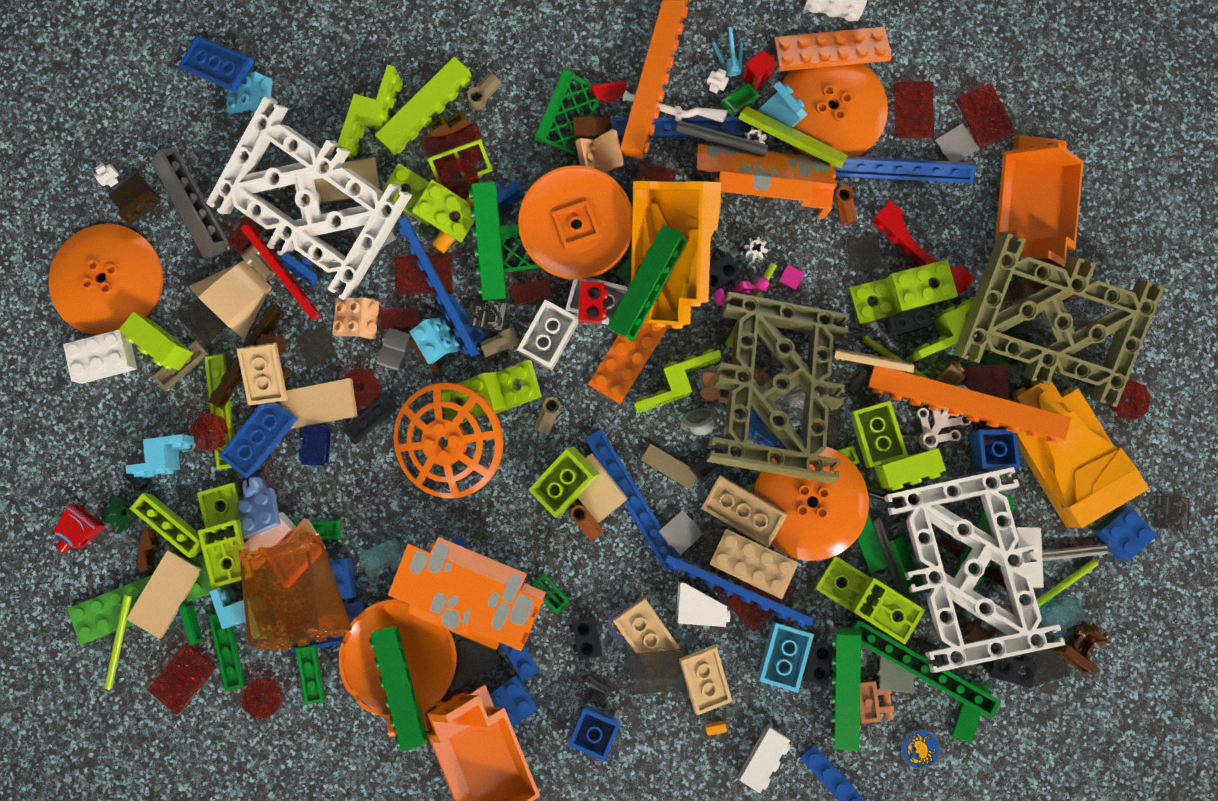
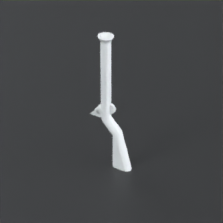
M626 90L623 95V101L634 102L635 95ZM662 103L658 105L660 111L674 115L675 120L678 122L682 121V118L686 119L699 115L723 123L728 110L699 107L684 111L680 106L674 108Z

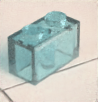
M392 538L359 553L358 556L367 576L373 574L376 577L385 573L384 569L389 566L392 569L398 567L404 552L398 538Z
M1065 594L1040 612L1042 618L1040 625L1042 627L1060 625V631L1052 633V631L1046 632L1048 636L1059 638L1065 635L1067 629L1071 626H1077L1082 623V618L1087 616V614L1073 595Z

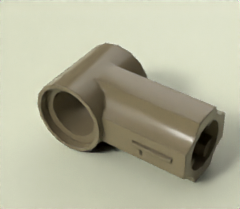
M488 73L476 87L469 89L467 96L472 109L482 110L486 105V101L501 86V82L494 74ZM475 97H480V98H481V99H479V100H477V101H474V100H473V98H475Z
M253 244L240 254L242 259L250 267H253L264 281L270 280L276 275Z
M509 328L501 331L495 337L480 342L485 357L488 358L503 351L508 352L517 349L520 341L515 328Z
M548 397L544 400L534 430L549 436L556 417L561 410V402L558 399ZM550 401H556V410L549 411L547 404Z

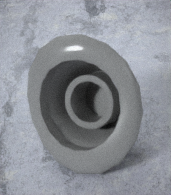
M712 408L692 410L681 417V423L695 435H706L713 430L714 420L718 416V411Z

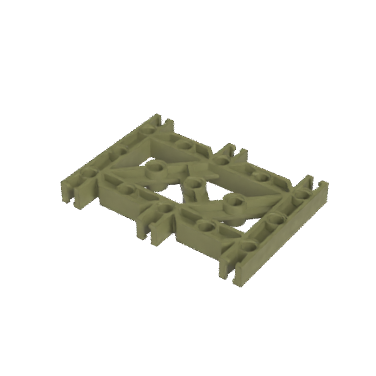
M999 232L954 355L979 363L984 349L1020 360L1027 363L1023 377L1049 385L1055 371L1094 384L1095 386L1090 398L1117 407L1165 287L1137 279L1131 292L1098 280H1093L1091 276L1096 263L1069 256L1063 269L1028 256H1022L1020 254L1026 239L1013 237L1009 233ZM1010 238H1011L1012 242H1011V244H1010V246H1009V248H1008V251H1007V247H1008V244H1009V240H1010ZM1005 255L1006 259L1005 262L1002 264L1001 260L1002 257ZM1040 268V273L1037 276V270ZM1013 274L1046 285V287L1023 299H1016L1010 306L999 311ZM991 294V299L987 302V297ZM1076 295L1115 308V310L1092 322H1084L1079 329L1074 331L1072 327L1073 318L1066 312L1062 300ZM1026 305V310L1022 313V309ZM1044 311L1045 324L1051 329L1055 341L1045 347H1041L1001 333L1025 320L1034 319L1038 313ZM977 331V336L973 339V334ZM1116 331L1103 366L1070 356L1093 343L1103 342L1108 335ZM1010 343H1012V347L1008 351V346ZM972 344L971 350H970V353H969V356H968V355H966V354H967V352H968V350H969V348H970V345Z
M728 291L723 299V304L726 306L722 310V317L739 321L734 330L731 364L723 362L719 364L715 374L718 378L715 381L714 387L731 390L732 392L727 399L724 438L712 437L708 442V448L722 449L724 453H715V451L711 450L707 454L706 462L834 483L839 479V471H835L833 474L824 471L823 467H828L830 471H834L840 465V459L820 456L819 454L826 449L829 408L837 410L844 403V398L840 397L838 399L830 397L828 394H835L838 397L841 393H844L845 385L826 382V380L831 375L833 338L842 339L846 335L848 326L844 324L849 320V314ZM776 327L809 333L807 365L794 350L793 342L788 338H784ZM757 335L771 351L772 359L775 362L781 363L786 369L762 387L753 379ZM741 341L746 342L748 346L744 345ZM722 374L730 376L731 379L723 378ZM738 377H742L745 382L740 381ZM776 384H780L783 389L778 388ZM798 385L805 393L802 438L790 425L787 414L778 410L774 405L775 401L782 398ZM814 390L818 391L820 393V396L817 395L814 392ZM751 408L763 421L766 432L774 435L784 449L747 443ZM734 413H738L741 419L736 418ZM773 420L778 421L780 426L775 425ZM812 427H815L818 433L814 432ZM730 450L737 452L738 457L733 456ZM770 457H773L777 464L772 463ZM809 464L815 467V471L810 469Z

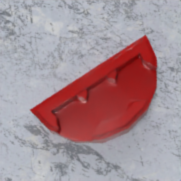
M626 80L594 84L589 87L592 94L598 100L611 103L623 95L626 89Z

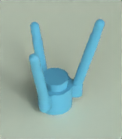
M730 26L728 30L731 58L726 60V64L716 43L713 42L712 45L722 70L727 71V76H736L741 74V70H743V43H739L737 59L735 57L732 27Z

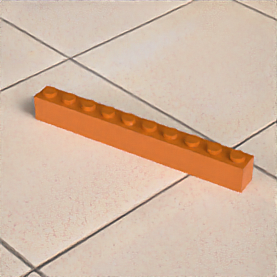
M662 0L622 140V155L643 159L645 153L648 154L651 144V142H648L649 137L654 135V119L659 117L660 108L658 105L664 99L665 91L663 87L668 85L670 74H668V70L674 64L675 57H672L673 52L678 50V34L682 35L684 27L682 20L687 17L689 9L687 2H691V0Z
M875 365L868 385V389L875 395L882 396V394H887L893 400H909L911 405H927L928 409L939 412L941 409L948 411L947 414L951 416H967L969 421L979 422L981 420L987 422L986 425L991 427H1007L1006 430L1009 432H1025L1028 437L1036 439L1043 437L1046 438L1047 442L1053 444L1066 440L1072 418Z

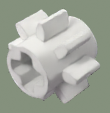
M720 68L716 72L712 70L706 83L710 85V91L717 94L719 90H725L729 78L726 77L727 71Z
M751 127L749 133H744L747 139H753L756 142L765 144L762 140L767 139L766 134L761 135L762 130H754L753 127Z
M101 163L95 167L97 173L94 174V177L102 186L109 184L112 187L118 183L116 177L119 176V173L111 164L106 166Z
M757 237L754 241L749 238L750 245L744 246V249L748 250L745 256L752 257V261L758 257L762 260V253L768 252V249L764 248L767 242L760 241V237ZM753 246H754L755 248L759 247V248H760L759 251H757V250L753 251V250H752Z

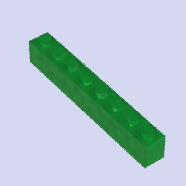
M853 620L849 628L861 629V646L991 719L993 718L1001 703L1000 700L947 670L935 673L930 672L929 664H933V666L939 665L860 620Z

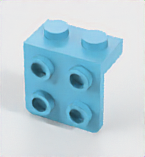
M257 72L247 73L237 93L228 91L227 112L230 114L248 110L256 112L264 97L271 98L272 79Z
M778 81L773 86L778 92L757 111L793 128L807 115L803 109L805 105L799 97L795 99L791 95L794 91L787 83L783 86Z
M445 317L425 319L409 331L428 364H433L446 353L458 352L463 349L461 339L457 338L452 329L451 322Z

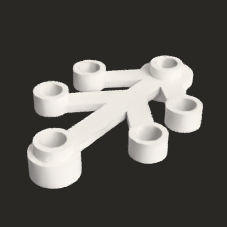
M959 385V386H957V387H961V388L968 389V388H967L966 386H964V385ZM926 408L918 409L916 417L920 419L923 431L919 436V444L923 449L931 450L937 447L938 442L958 441L961 439V433L958 430H952L948 434L938 435L942 428L956 425L967 426L971 421L968 420L967 423H963L962 418H967V416L963 415L948 419L950 416L947 414L948 411L943 410L941 413V411L932 410L935 424L930 429L928 421L929 411ZM921 410L925 412V417L920 416ZM953 432H955V433L957 434V438H956V439H953V438H952V433H953ZM926 437H929L931 439L930 444L926 443Z

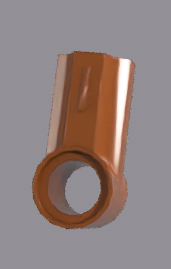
M843 185L833 194V201L837 207L840 224L849 225L858 220L853 202V190L851 187ZM839 192L845 193L847 199H841L839 196Z
M577 504L572 507L570 512L572 520L575 521L590 541L594 540L604 531L584 505ZM577 508H581L585 512L584 516L580 519L576 518L573 514Z

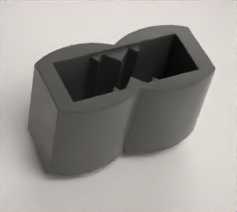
M389 328L387 332L385 331L382 336L383 346L381 350L377 351L375 357L377 364L401 373L411 347L410 340L413 339L412 335Z

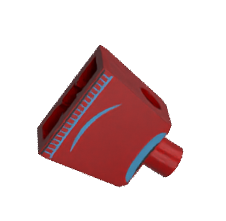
M68 504L54 529V533L61 538L55 547L63 553H66L70 546L73 548H83L105 528V525L80 505Z

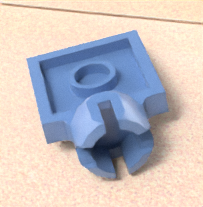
M260 477L249 478V486L247 480L243 481L244 497L241 501L237 502L243 538L246 539L281 525L275 490L267 488L265 479Z

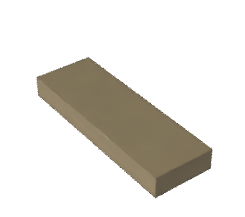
M195 340L186 347L193 354L180 371L173 368L168 370L162 367L152 376L163 391H167L204 360V356L210 355L198 340Z
M652 444L649 445L641 458V461L689 490L697 479L690 470L691 467Z

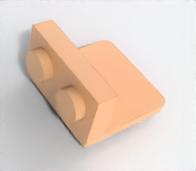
M614 129L594 140L579 138L575 141L580 166L595 168L608 174L621 167L624 163L618 134Z
M364 297L347 298L345 300L337 299L332 334L337 337L358 336L376 339L380 302Z

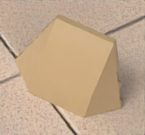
M244 260L189 286L205 305L244 340L272 289Z

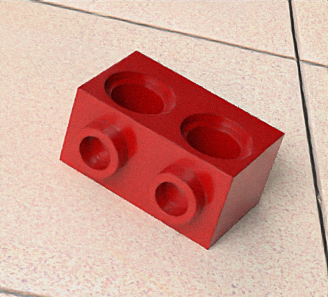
M762 50L746 63L742 79L746 83L748 82L754 90L771 78L776 64L773 56Z
M581 281L579 323L602 324V319H606L607 308L603 307V300H607L608 289L604 288V283ZM590 290H598L599 295L596 298L590 297L588 295ZM591 308L598 311L597 316H588V310Z

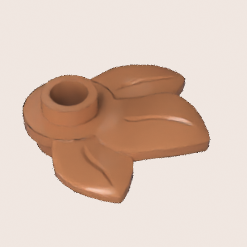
M704 372L703 383L706 388L700 391V395L707 401L718 400L726 403L732 391L715 388L714 384L718 376H715V373ZM722 374L723 378L731 379L730 376ZM721 390H726L727 396L723 397L720 393Z

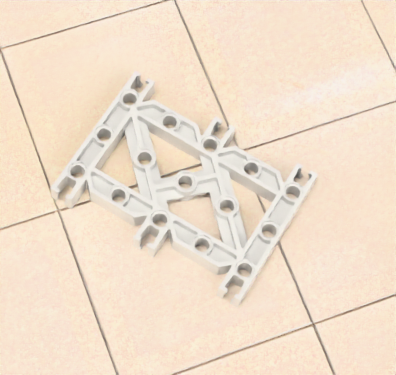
M264 97L206 204L210 207L221 205L217 209L220 214H231L233 208L236 207L265 229H276L267 247L279 249L277 254L281 257L285 253L291 256L295 249L326 272H337L328 290L332 293L340 291V286L344 282L346 287L343 294L339 295V298L342 300L351 298L412 195L409 192H402V188L397 184H389L383 194L380 189L351 169L341 168L350 151L345 148H337V154L332 159L331 155L335 147L339 145L337 142L326 140L321 149L291 127L280 125L288 108L277 105L278 101L274 98ZM272 107H274L275 109H274V111L272 112V114L270 115V112H271V110H272ZM266 119L267 124H266V127L264 128L263 123H264V120ZM295 141H297V143H298V146H297L296 149L294 148V142H295ZM270 142L299 161V163L253 173ZM326 162H327L328 165H329V168H328L327 171L325 170V163H326ZM277 174L279 175V181H278V182L276 181V175H277ZM324 178L362 206L321 214L319 206L321 197L316 191L314 180ZM357 183L360 186V191L358 193L355 190ZM295 184L297 192L295 202L300 207L302 219L293 220L256 193ZM397 190H399L398 194L400 197L397 202H394L393 198ZM307 195L310 197L309 203L306 201ZM388 205L391 207V213L389 215L386 211ZM259 206H260V208H261V213H260V214H259V212H258V207H259ZM338 216H339L340 219H341L340 225L337 224V217H338ZM364 226L347 257L317 236ZM289 227L291 228V235L288 233ZM368 238L372 240L371 247L367 244ZM282 240H285V243H284V245H283V248H282V250L280 251V249H281V247H282V246L280 245V243L282 242ZM319 248L322 250L321 257L318 254ZM349 270L353 273L352 279L349 277Z
M1014 467L892 493L884 497L886 502H892V499L901 498L904 506L898 509L888 508L889 516L911 512L906 523L916 561L924 566L925 569L905 573L907 581L911 580L910 578L914 575H922L924 585L919 587L911 584V587H908L909 592L931 589L927 596V602L936 636L939 642L947 646L946 648L925 652L930 660L934 659V655H944L945 664L941 666L929 664L930 672L935 673L1065 645L1063 637L1047 643L1045 633L1060 631V625L1037 628L1042 620L1030 576L1021 571L1023 568L1042 564L1041 559L1036 560L1035 558H1032L1030 563H1024L1022 552L1037 553V545L1014 549L1019 540L1007 497L999 493L1019 487L1017 479L1013 480L1010 484L1002 485L999 477L1005 474L1007 478L1012 477L1011 474L1015 473ZM986 479L993 481V488L986 485ZM947 487H952L955 490V496L948 495ZM909 495L916 497V505L909 503ZM980 496L992 536L941 505ZM997 517L1004 519L1005 524L1003 527L997 524ZM931 523L950 534L955 540L961 541L972 548L966 560L961 564L955 578L944 572ZM959 525L965 527V535H961L958 532L957 528ZM920 533L925 534L927 537L925 544L921 543L918 539ZM1009 555L1013 556L1016 560L1014 566L1008 562ZM990 560L996 562L1001 567L1014 615L996 605L991 599L985 598L973 590L979 578L984 574ZM970 564L976 566L977 571L975 574L969 572L968 566ZM931 572L936 573L938 576L936 583L931 582L929 579ZM1020 595L1026 597L1027 602L1025 605L1019 602ZM953 602L1006 635L964 644ZM981 603L987 606L988 610L985 614L979 610ZM942 611L948 614V620L945 623L940 620V613ZM1032 635H1036L1038 638V643L1035 646L1031 643ZM993 643H996L999 648L996 654H993L990 649ZM954 651L959 655V660L956 663L950 658L951 653Z

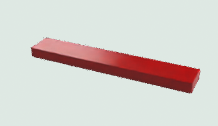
M248 224L243 225L241 230L312 320L320 318L321 313L272 250L267 247V244L254 227Z

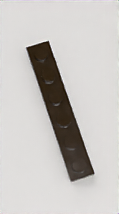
M270 304L263 312V317L254 326L252 334L243 343L242 347L254 346L257 339L261 337V334L268 335V332H272L284 312L275 305ZM238 356L233 359L231 367L222 376L220 384L211 393L208 401L222 410L242 380Z

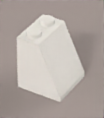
M678 581L677 623L726 627V622H730V610L727 609L725 604L683 581Z

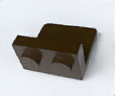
M140 174L133 175L109 194L111 200L120 210L118 215L130 224L161 203L160 199Z

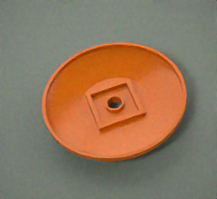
M865 64L791 70L783 80V86L786 83L794 91L791 95L795 99L799 97L804 103L803 109L807 113L793 129L848 156L856 157L867 152L881 136L888 116L887 97L880 80ZM835 101L838 104V108L831 109L828 103ZM791 145V146H792L797 152H799L800 154L806 155V156H813V155H811V154H809V153H807V152H805V151H803V150H801V149H799V148H797V147Z
M565 166L546 173L527 191L519 211V234L528 255L546 272L564 279H589L611 269L626 253L632 239L633 209L623 188L608 174L587 166ZM574 220H579L582 226L579 229H573L571 223Z
M99 224L85 228L72 235L57 251L49 271L50 297L59 315L68 324L82 332L100 335L119 330L133 311L147 318L155 308L163 287V270L160 258L148 240L127 227L115 224ZM105 273V281L99 283V275Z
M827 446L819 455L840 459V465L834 471H830L828 467H823V470L834 474L835 471H839V479L834 483L761 471L754 485L753 494L788 514L771 545L783 554L796 559L816 561L828 559L842 553L859 537L868 517V490L860 471L845 455ZM772 457L770 459L771 462L777 464L776 460ZM809 464L810 469L815 471V467ZM810 496L817 499V505L814 508L809 507L807 504Z

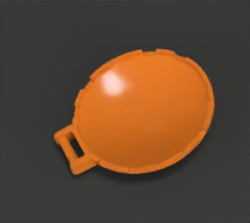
M389 599L373 604L355 617L346 630L339 650V670L348 693L350 692L357 701L356 703L363 709L386 718L389 737L396 736L397 734L390 722V716L392 715L390 708H387L385 703L386 692L385 688H382L380 684L381 673L380 669L375 665L374 658L376 654L369 642L370 633L398 625L426 731L430 730L428 710L435 706V703L440 701L448 691L453 681L457 664L456 646L451 631L409 614L410 606L398 599Z

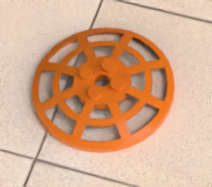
M450 382L436 383L418 390L404 403L394 426V449L402 470L418 488L433 496L441 498L468 496L485 486L499 467L503 453V432L500 421L488 401L479 393L464 385ZM441 389L455 390L470 398L463 407L454 402L441 401ZM433 391V403L422 407L415 414L409 405L422 394ZM476 403L487 414L493 431L481 432L476 419L469 412ZM442 407L456 410L458 414L453 420L443 418ZM434 408L435 420L427 425L420 417L425 412ZM405 414L411 420L407 431V443L399 444V428L402 416ZM464 418L469 421L475 434L466 435L463 427L460 425ZM416 425L423 433L420 442L412 443L413 430ZM442 437L448 440L447 447L442 446L440 442ZM494 439V456L489 469L479 464L483 450V440ZM469 442H476L473 460L465 455ZM423 449L424 454L428 458L423 466L418 461L414 450ZM401 452H409L412 462L420 471L417 479L407 468ZM460 460L468 466L463 472L454 475L451 464ZM434 463L444 467L446 477L429 472ZM473 470L484 476L473 487L459 492L456 481L465 478ZM426 477L439 482H448L451 493L436 492L424 486L423 482Z

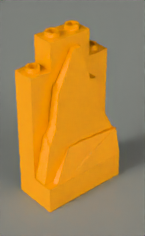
M633 181L631 281L634 279L639 265L645 259L647 250L652 246L657 232L663 225L682 232L689 240L647 316V323H654V327H666V324L671 325V328L681 329L683 325L690 324L691 306H701V303L709 301L710 240L714 230L718 228L721 182Z
M1032 381L1031 387L1027 389L1022 387L1014 392L1016 395L1010 398L1013 402L1072 417L1066 440L1058 444L1049 443L1043 437H1038V439L1028 437L1025 432L1019 431L1017 433L1018 449L1066 528H1083L1149 489L1138 469L1124 450L1112 444L1079 388L1073 390L1067 388L1059 393L1052 381H1050L1049 385Z

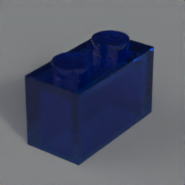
M304 426L300 433L302 449L299 451V461H301V465L329 466L331 428Z

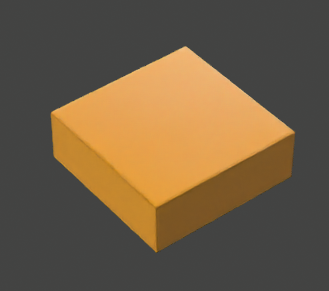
M724 721L705 724L707 735L727 731Z

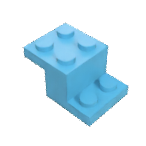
M184 434L143 439L145 463L126 465V473L142 478L154 477L156 474H174V470H180L178 450L190 449V445L197 444V439L195 436Z
M230 586L210 591L222 629L246 622L251 640L271 633L270 620L265 617L263 611L265 606L258 596L236 603V594Z

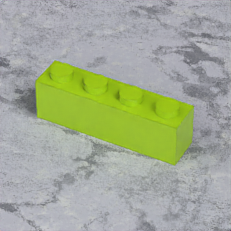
M142 493L130 507V510L188 558L198 557L202 552L198 532L153 494Z

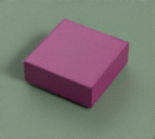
M787 265L778 282L795 291L805 273Z

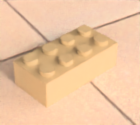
M726 529L709 565L783 599L799 563Z

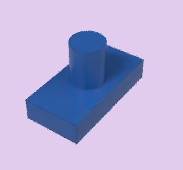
M516 179L505 188L499 182H496L499 212L524 194L521 185Z
M288 253L281 257L284 267L312 287L315 286L318 282L317 276L309 269L314 262L305 256L300 261H297Z

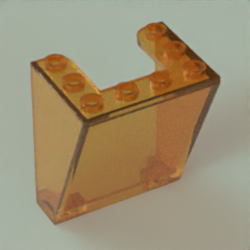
M304 532L299 534L296 540L268 548L259 547L255 551H250V548L239 550L248 646L257 647V650L267 648L269 650L280 648L281 650H289L295 644L305 646L309 645L312 640H315V642L326 641L329 636H332V638L342 637L344 632L352 631L320 534Z

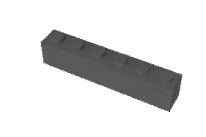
M176 147L158 150L151 164L202 256L208 258L220 255L229 242L209 206L206 204Z

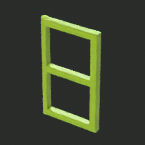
M482 139L427 158L437 183L445 188L493 171ZM479 144L488 168L466 175L457 151ZM454 153L463 177L442 184L433 160Z

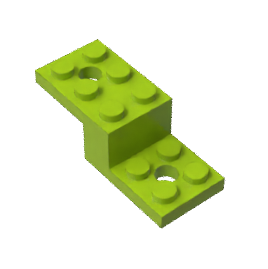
M387 64L376 100L357 94L353 95L337 147L350 151L346 158L347 160L353 161L354 156L357 155L359 150L358 142L364 135V127L379 131L391 119V112L395 110L397 105V94L401 92L403 86L395 66Z
M399 163L381 190L384 194L389 184H397L400 187L403 185L409 186L412 196L403 211L427 226L431 224L462 243L475 222V219L471 218V207H474V205L431 179L428 182ZM397 190L393 198L394 202H397L400 197L398 194L399 190ZM458 212L460 220L457 222L450 220V213Z
M948 260L892 273L886 279L848 289L858 325L958 297ZM929 279H935L938 282L937 288L929 286ZM869 297H874L877 300L876 306L872 307L868 304L867 300Z
M991 294L988 295L987 302L990 301ZM974 298L960 303L955 308L952 306L937 314L938 318L933 320L940 338L930 342V345L926 343L912 350L913 354L908 356L911 363L958 343L967 319L966 314H969Z
M709 349L702 352L703 354L699 357L692 355L684 358L682 363L678 364L677 361L666 364L662 375L668 392L664 389L656 392L654 397L648 398L647 395L638 398L636 403H634L635 413L638 414L690 396L692 389L686 373L718 363L722 358L720 350L714 351V349Z
M526 360L498 372L482 373L457 383L479 393L488 401L496 414L542 397L531 360ZM518 380H520L522 383V387L520 390L517 388L516 385ZM441 389L442 401L459 404L458 402L461 398L464 406L470 398L455 390ZM478 403L469 411L474 418L487 415ZM444 407L446 418L453 420L458 411ZM464 418L460 424L467 422L468 420Z
M234 482L198 492L197 497L205 529L198 530V535L211 587L216 588L253 577L244 544L246 538H243L237 503L241 501L237 483ZM220 501L226 504L223 512L217 509V504ZM226 558L232 561L230 569H226L223 566V561Z
M833 556L814 587L820 593L903 644H906L925 612V609L877 579L862 573L837 556ZM839 577L846 579V585L843 588H839L836 584ZM895 611L902 613V619L898 622H895L892 618V614Z

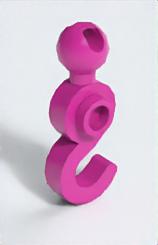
M759 277L753 284L740 281L730 292L751 296L756 290L759 292L767 291L770 283L765 277ZM720 288L714 293L713 297L717 305L725 306L723 304L725 294L723 289Z

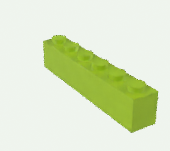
M453 57L375 134L377 140L392 155L395 156L397 153H401L405 149L406 144L410 140H414L418 136L419 131L423 127H427L432 122V118L445 109V105L449 101L456 99L458 92L462 88L470 85L473 79L471 72L456 57Z

